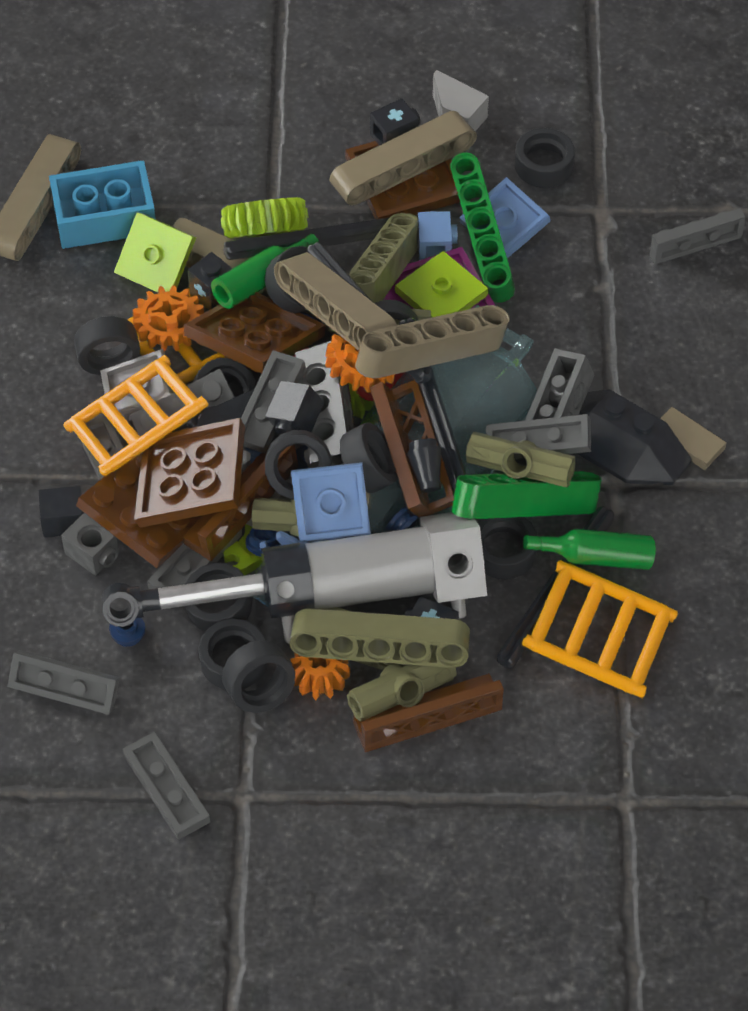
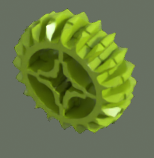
M298 197L231 204L221 210V226L224 230V236L229 239L304 230L308 226V208H306L305 200Z

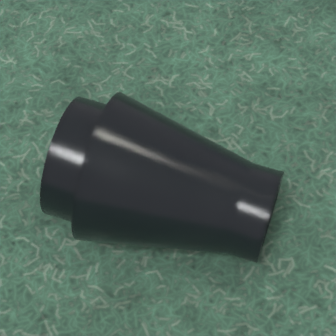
M420 439L409 443V452L406 455L419 483L420 492L429 493L440 490L441 447L437 446L436 439Z

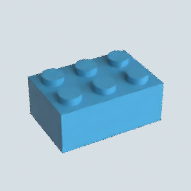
M144 160L49 175L62 249L125 239L129 234L137 212L156 219Z

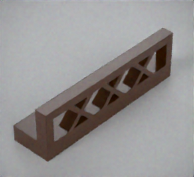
M412 380L392 390L383 382L370 387L408 509L417 517H424L452 506L454 492L442 455L440 483L444 486L446 497L432 503L429 501L428 493L420 492L419 483L406 455L409 452L408 444L413 442L409 439L408 433L414 421L424 425L425 432L421 439H436L419 384ZM413 392L415 402L410 413L400 410L397 399Z
M295 444L284 449L278 458L277 468L280 476L285 481L290 477L291 471L299 467ZM260 453L241 474L239 507L203 515L183 536L184 545L212 561L252 518L254 499H269L276 492L269 484L265 474V453Z
M490 673L424 693L420 702L412 707H403L399 704L361 722L353 715V723L364 751L369 752L502 710L504 688L500 680L493 682Z

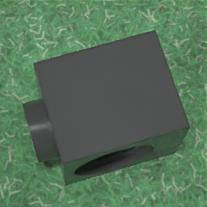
M83 513L61 535L65 554L95 576L104 567H110L119 554L117 537L86 513Z

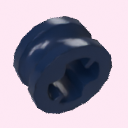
M405 506L390 520L385 529L387 531L413 528L419 517L410 515L408 507Z

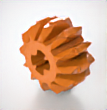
M294 653V658H291V663L295 669L294 686H299V692L302 696L312 692L315 701L322 693H325L331 699L334 695L333 689L343 691L345 680H348L350 677L349 660L303 657Z

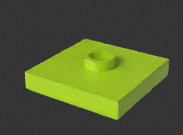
M137 212L114 273L158 292L160 286L165 289V292L170 291L173 285L177 288L197 237Z
M442 251L396 284L395 293L414 309L431 310L432 318L472 308L488 296V288L447 253Z

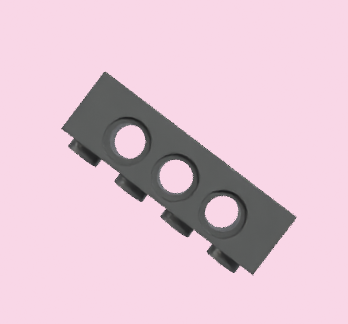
M329 341L296 352L295 355L296 358L304 360L306 365L299 383L310 385L324 401V405L311 433L318 435L327 445L331 455V466L344 464L340 453V439L343 434L355 428L349 383L341 386V377L331 378V368L325 366L327 345L331 343ZM308 447V449L304 450L308 468L319 467L317 454Z
M554 349L525 421L579 415L595 376L586 355ZM526 458L515 459L519 465L527 466Z

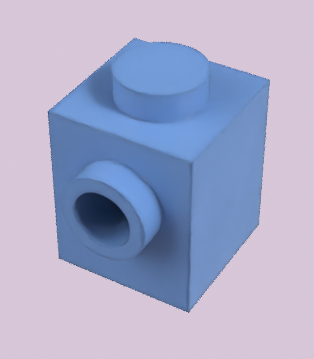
M450 211L418 212L419 260L437 255L442 251L452 250V244H457L458 236L457 224H451Z

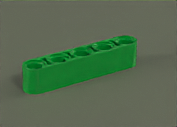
M468 152L460 153L452 159L450 164L451 172L482 280L488 288L492 301L498 303L505 302L513 296L515 285L481 167L475 155ZM465 171H472L468 175H461ZM473 198H480L476 202H469ZM480 225H489L485 229H477ZM489 252H496L492 257H484ZM496 280H505L500 285H492Z
M574 471L570 485L566 488L527 477L514 479L505 473L460 475L457 477L452 513L467 519L595 513L602 477L591 472Z

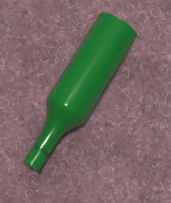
M310 234L288 247L270 246L217 277L211 283L215 299L222 307L230 309L266 288V269L272 259L290 247L314 245L318 242L317 237L314 234Z
M574 529L560 537L525 535L523 539V548L526 550L555 552L562 555L569 563L649 570L654 563L656 555L655 541L651 535Z

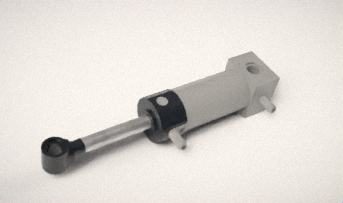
M451 512L419 517L421 527L312 543L300 542L261 548L262 566H260L259 574L140 591L139 586L131 587L125 583H115L108 586L102 594V612L104 618L110 624L124 627L131 624L136 618H143V612L264 594V599L268 602L271 618L282 617L284 640L288 644H290L294 616L303 609H328L432 593L438 603L451 601L452 609L459 611V619L467 615L465 599L487 596L480 526L475 519L462 518ZM117 598H124L130 603L123 611H116L110 607L112 601Z

